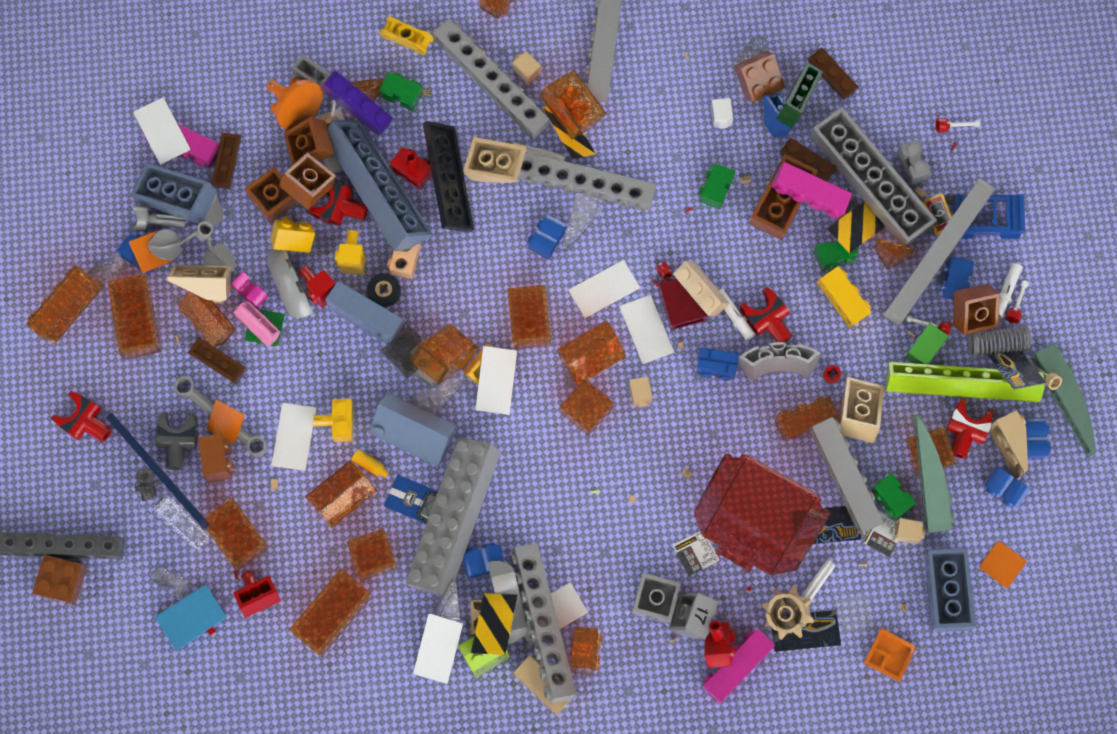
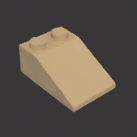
M473 137L463 172L469 180L484 183L517 182L527 147Z
M173 265L167 277L169 282L216 303L226 301L232 288L231 266Z
M851 377L846 378L837 420L841 426L840 433L842 436L874 443L880 430L884 386Z
M1017 410L997 419L989 430L1016 479L1028 471L1026 422Z

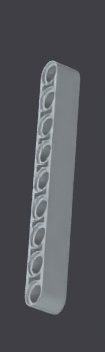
M981 178L978 179L883 315L898 326L901 325L996 189Z

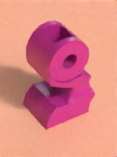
M244 271L231 283L232 287L257 309L268 299L266 293L258 285L251 283Z

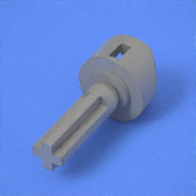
M133 204L137 220L132 225L131 230L146 231L149 224L185 227L186 219L168 214H149L148 206Z

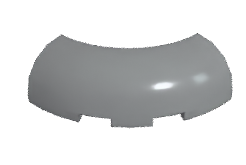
M272 249L268 255L267 264L288 314L293 318H303L312 315V309L301 284H296L299 282V279L286 250Z
M773 342L769 346L761 348L756 346L743 353L739 357V365L745 375L752 381L764 374L776 371L793 372L808 378L819 361L820 352L802 344L795 346L787 345L786 342Z
M491 561L488 562L495 594L518 595L508 644L520 640L527 632V623L515 571L507 562Z

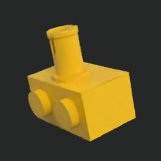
M285 216L281 221L274 220L270 242L273 249L310 253L315 232L311 224L304 221L299 223L293 222L291 216H289V219L288 216Z
M348 230L346 244H339V250L335 251V261H337V267L340 268L341 273L364 275L366 256L363 246L357 245L358 231Z
M332 399L331 415H313L314 427L331 426L334 442H354V404L352 399Z

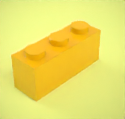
M837 266L816 283L847 326L851 328L872 313L871 307L865 299L863 300L860 297L858 288L847 279L848 275L845 270Z

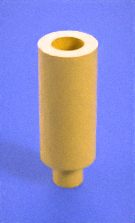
M357 449L351 459L377 477L381 475L386 478L389 474V471L384 468L385 465L361 449Z

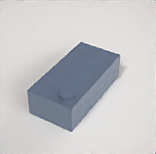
M146 163L130 196L140 205H146L148 208L200 224L204 221L218 191L208 181Z
M337 281L325 299L331 312L392 348L395 347L406 330L402 318L340 281Z
M387 392L377 406L369 434L438 467L447 455L457 425Z
M968 549L928 550L924 554L931 632L971 631L976 625Z

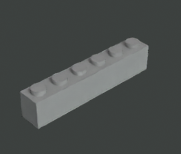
M596 0L595 9H598V15H594L593 26H596L595 32H591L590 42L593 43V49L589 48L588 59L591 60V64L586 67V76L589 79L588 82H584L583 93H586V100L608 103L622 0Z
M831 417L809 427L808 429L858 533L863 534L884 524L882 520L884 516L873 502L875 497L872 491H868L865 485L867 483L866 478L857 468V459L854 455L850 454L848 450L850 445L847 439L843 438L840 433L841 426L839 422Z

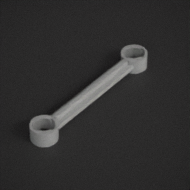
M179 377L174 383V389L177 394L183 398L188 397L211 416L214 403L195 388V384L189 377ZM191 383V389L186 393H180L178 391L179 384ZM241 426L237 438L246 445L250 455L253 457L263 456L267 451V444L260 436H252ZM263 442L262 451L258 453L252 452L250 450L251 443Z

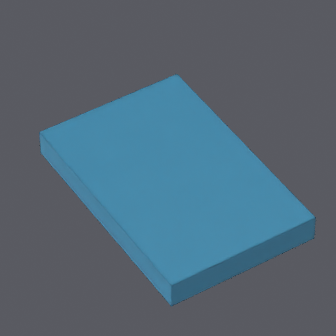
M205 584L155 618L177 651L211 627L225 620L227 616Z

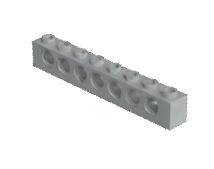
M448 19L433 31L434 41L532 140L549 127V118L545 111L537 107L533 98H528L524 94V90L520 85H515L511 81L512 79L508 73L502 72L499 69V65L495 60H490L486 56L487 54L482 47H477L474 44V40L470 35H465L462 32V28L457 22L453 23ZM454 38L459 39L458 42H451ZM465 51H471V52H472V53L469 54V55L463 54V52H465ZM478 63L484 64L483 67H476L475 65ZM489 76L497 77L495 80L488 79ZM503 88L509 89V91L506 93H503L500 90ZM520 101L522 104L514 105L513 102ZM531 113L534 117L527 118L526 115Z
M525 152L522 166L528 165L531 168L529 170L521 168L518 179H524L531 184H544L545 187L550 189L560 188L567 193H580L583 197L587 198L596 197L603 202H616L623 207L632 206L639 211H650L656 190V184ZM541 170H547L549 173L546 175H542L539 172ZM564 174L567 178L559 179L557 176ZM583 179L585 182L578 184L576 180ZM600 183L603 187L595 188L594 184ZM619 188L621 192L614 193L612 189ZM637 192L640 196L634 198L630 193Z
M538 544L514 547L510 555V561L516 569L517 584H520L521 602L525 604L526 608L524 611L526 622L530 623L529 635L531 641L535 643L534 655L535 659L539 660L540 663L539 675L545 682L544 695L546 699L549 698L550 704L573 700L577 693ZM523 565H530L532 570H526ZM527 583H534L537 588L532 589ZM538 601L541 607H535L532 602ZM537 620L545 621L546 626H540ZM542 639L550 640L551 645H545ZM547 658L555 659L556 664L548 663ZM552 677H558L561 683H554Z

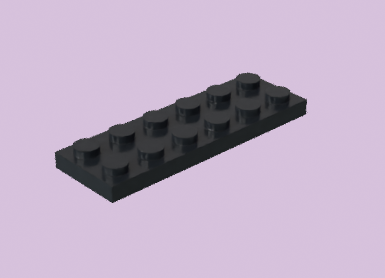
M426 121L423 123L442 229L469 233L474 230L455 126Z

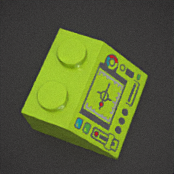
M474 637L458 646L475 678L510 658L508 651H506V655L471 653Z

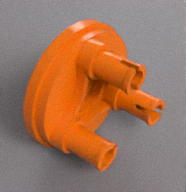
M297 76L290 80L291 85L288 88L281 86L274 79L268 81L273 87L267 83V90L275 94L278 102L271 106V112L275 114L278 124L284 130L288 131L307 118H314L323 99V93L318 84L311 80H301Z

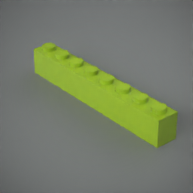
M889 362L885 377L886 392L1041 402L1045 388L1044 383L1013 390L998 369ZM1039 372V374L1044 379L1043 372Z

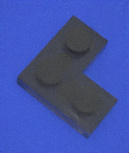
M408 325L381 350V353L408 379L421 367V364L409 352L422 341V338Z

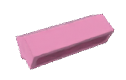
M248 300L241 303L238 309L234 311V315L267 347L274 343L281 333Z

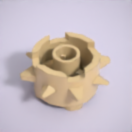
M795 586L788 593L783 594L775 588V597L769 603H762V607L767 610V621L764 626H771L774 630H777L781 640L786 634L792 632L801 638V629L807 623L814 622L809 608L812 600L804 599L800 596ZM787 610L791 611L790 616H786Z

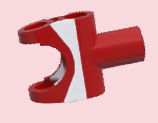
M963 398L960 399L946 428L947 431L956 434L950 454L959 459L967 458L973 441L984 444L994 413L993 410L987 409L982 419L973 420L966 413L965 405L967 400Z

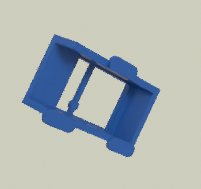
M956 194L953 197V215L967 195ZM992 194L987 202H993V226H969L961 238L972 239L974 235H1000L1002 239H1019L1021 234L1025 232L1024 194ZM996 202H1006V226H997Z

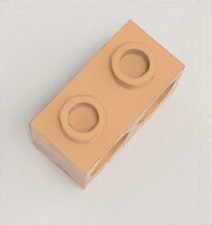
M421 243L406 251L393 252V256L389 257L387 264L391 275L413 279ZM400 262L406 263L404 268L396 267Z

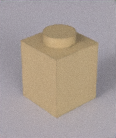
M527 51L523 54H518L513 60V70L527 85L541 74V65Z
M648 376L629 380L628 385L633 406H638V408L649 406V403H652L653 397Z
M899 518L896 521L893 540L918 544L924 539L925 528H923V522Z

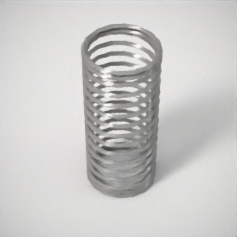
M1025 326L1023 328L998 329L997 331L994 329L993 331L986 330L984 332L971 333L968 338L970 353L972 356H978L979 353L981 355L984 353L985 355L988 353L992 354V352L996 354V351L998 354L1005 351L1008 353L1009 350L1010 352H1013V350L1015 352L1017 350L1029 351L1031 348L1029 328ZM1018 333H1019L1020 344H1021V345H1020V348H1019V345H1018ZM1001 335L1003 339V350L1001 345ZM1005 335L1007 337L1008 350L1006 349ZM1014 335L1016 339V350L1014 346ZM972 336L974 340V350L972 345ZM997 336L999 341V351L997 347ZM1010 336L1012 340V350L1010 348ZM984 337L986 341V351L984 346ZM980 338L982 343V352L980 348ZM988 338L990 339L991 352L989 350ZM993 338L995 342V352L993 349Z

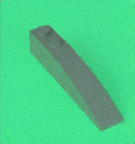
M1054 343L1034 353L1031 359L1045 373H1055L1062 378V383L1057 389L1051 390L1049 387L1048 389L1089 458L1096 453L1094 432L1083 394L1073 375L1074 372L1071 365L1066 363L1063 358V351Z
M914 414L913 420L925 528L929 533L952 530L954 514L952 511L950 512V504L953 501L951 493H948L945 473L929 432L921 418Z

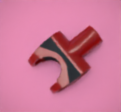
M333 183L332 188L326 193L330 197L328 204L322 207H311L308 213L325 223L341 226L344 216L364 221L368 208L363 203L350 200L353 192L351 188Z
M766 287L762 290L767 303L765 309L755 310L745 302L740 305L742 315L747 318L746 322L756 335L759 336L768 330L776 342H787L793 337L781 321L789 315V311L782 300L770 288Z
M70 391L68 396L76 405L74 414L67 418L58 417L53 414L50 419L78 441L85 432L101 443L106 441L111 434L112 428L96 418L102 409L86 397Z

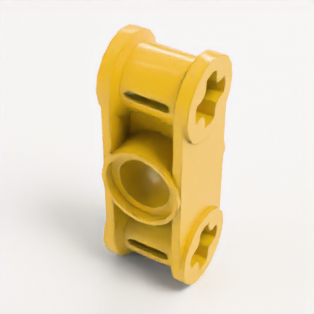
M388 16L386 18V24L379 31V34L384 39L414 50L418 54L426 55V49L430 42L434 40L430 33L405 24L394 17ZM405 34H410L409 37H403Z

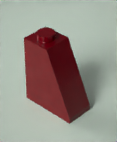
M667 278L658 284V292L670 331L707 321L708 315L678 279L672 280V278Z

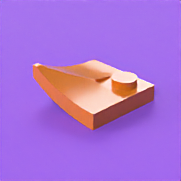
M881 628L864 661V665L900 682L917 647Z

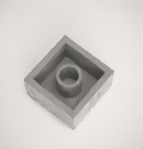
M642 573L632 614L670 624L681 583Z
M681 593L668 630L689 639H706V636L710 633L709 624L717 613L718 601L700 593Z

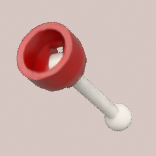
M937 118L935 122L937 133L947 132L950 127H979L981 125L979 120L950 123L945 118Z
M1026 280L1021 283L1022 288L1015 308L1009 309L1005 319L1010 323L1018 324L1021 321L1022 313L1019 306L1024 291L1029 286Z
M911 315L905 318L908 323L915 322L926 326L929 324V322L915 319ZM943 321L938 325L931 323L949 336L952 326L951 322Z

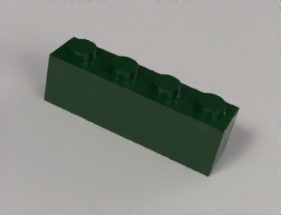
M808 62L805 64L776 117L777 120L793 128L802 115L823 71Z

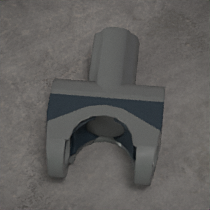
M161 412L156 427V448H167L166 469L183 470L184 449L197 448L198 424L196 413L189 414L188 420L182 428L172 429L168 423V413Z

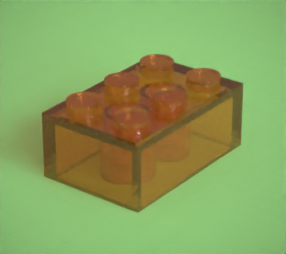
M545 285L507 288L513 350L551 346Z
M449 323L420 343L410 361L440 385L471 361L478 346Z
M233 497L205 517L209 523L206 530L236 571H239L269 549L266 542Z
M574 627L571 674L594 676L595 671L599 670L600 654H597V651H600L602 634H598L597 628Z

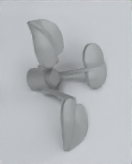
M217 194L204 221L198 225L195 232L179 241L178 235L174 231L163 229L158 231L148 243V249L156 257L163 260H174L182 253L179 245L196 236L201 241L207 240L208 249L210 250L204 254V265L231 266V274L235 271V260L231 250L222 243L216 244L213 248L211 246L212 238L210 235L213 232V226L220 224L224 215Z

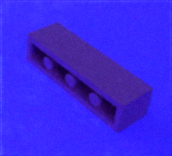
M336 70L330 74L320 87L322 91L377 136L383 133L393 120L392 116Z

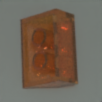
M575 70L546 85L539 95L572 140L585 133L607 115Z
M607 320L559 347L557 355L577 386L626 358L619 339Z
M350 460L306 495L305 498L332 528L334 525L339 524L350 512L355 511L361 503L369 499L377 490L366 475Z

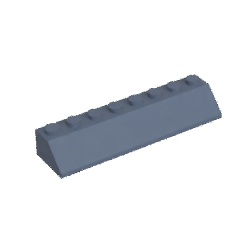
M333 120L327 130L335 158L340 163L393 250H408L433 235L363 123L359 120Z

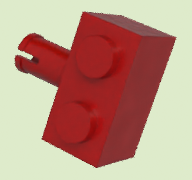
M402 146L389 163L394 173L419 190L424 187L432 176L430 161L425 158L422 160L410 148L407 150Z
M306 265L299 271V275L307 282L308 290L306 292L309 295L308 298L315 306L318 304L323 308L327 305L325 299L336 283L324 269L315 275L309 266Z
M247 570L249 578H247L245 572L241 574L246 587L233 592L244 618L281 602L270 576L256 581L252 570Z
M712 621L709 624L710 633L705 639L704 656L708 668L732 666V658L735 657V647L732 645V642L736 641L735 630H731L729 622Z

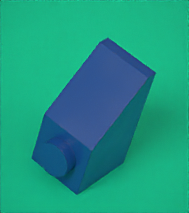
M779 93L763 97L764 124L773 138L786 136L792 129L776 119L784 103Z

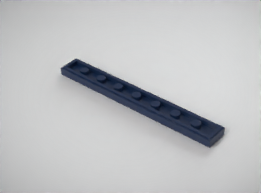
M110 413L106 419L205 530L209 526L208 521L114 414Z

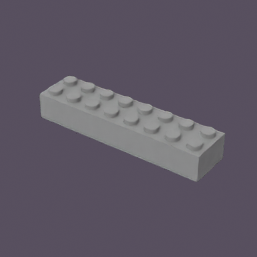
M842 107L813 127L810 137L904 249L934 227L937 219Z
M463 437L457 438L406 580V584L412 588L449 599L501 453L492 444Z

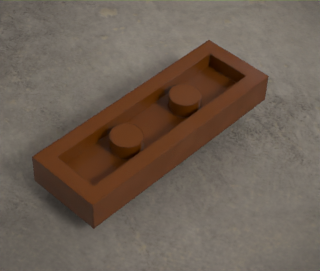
M822 47L808 58L807 61L811 65L823 71L821 76L843 100L858 89V85Z
M222 132L211 183L213 187L231 190L241 135Z
M791 137L780 151V155H788L818 170L816 177L826 182L829 181L837 169L835 165Z
M198 337L188 351L189 355L235 385L247 370L246 367Z

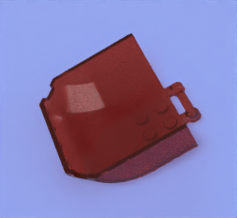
M724 454L694 510L702 536L719 545L715 553L717 556L727 558L744 568V571L750 573L753 566L769 575L792 572L798 569L821 532L830 513L828 509L822 508L820 504L822 499L817 493L748 454H741L739 458H732L731 454Z

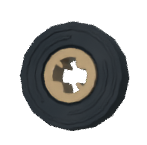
M380 273L370 279L367 285V294L369 299L378 305L389 307L398 301L401 295V286L394 276L388 273ZM386 286L388 293L385 294L384 292V294H381L380 288Z

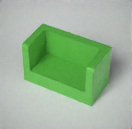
M929 323L905 358L915 364H929L948 338V335Z

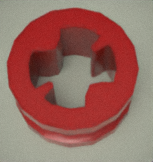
M665 261L662 262V265H656V270L662 280L666 279L667 276H672L671 270Z
M835 365L828 366L823 373L824 380L829 384L837 383L841 378L840 368ZM831 370L835 371L834 374L837 373L834 379L829 378L830 375H827Z

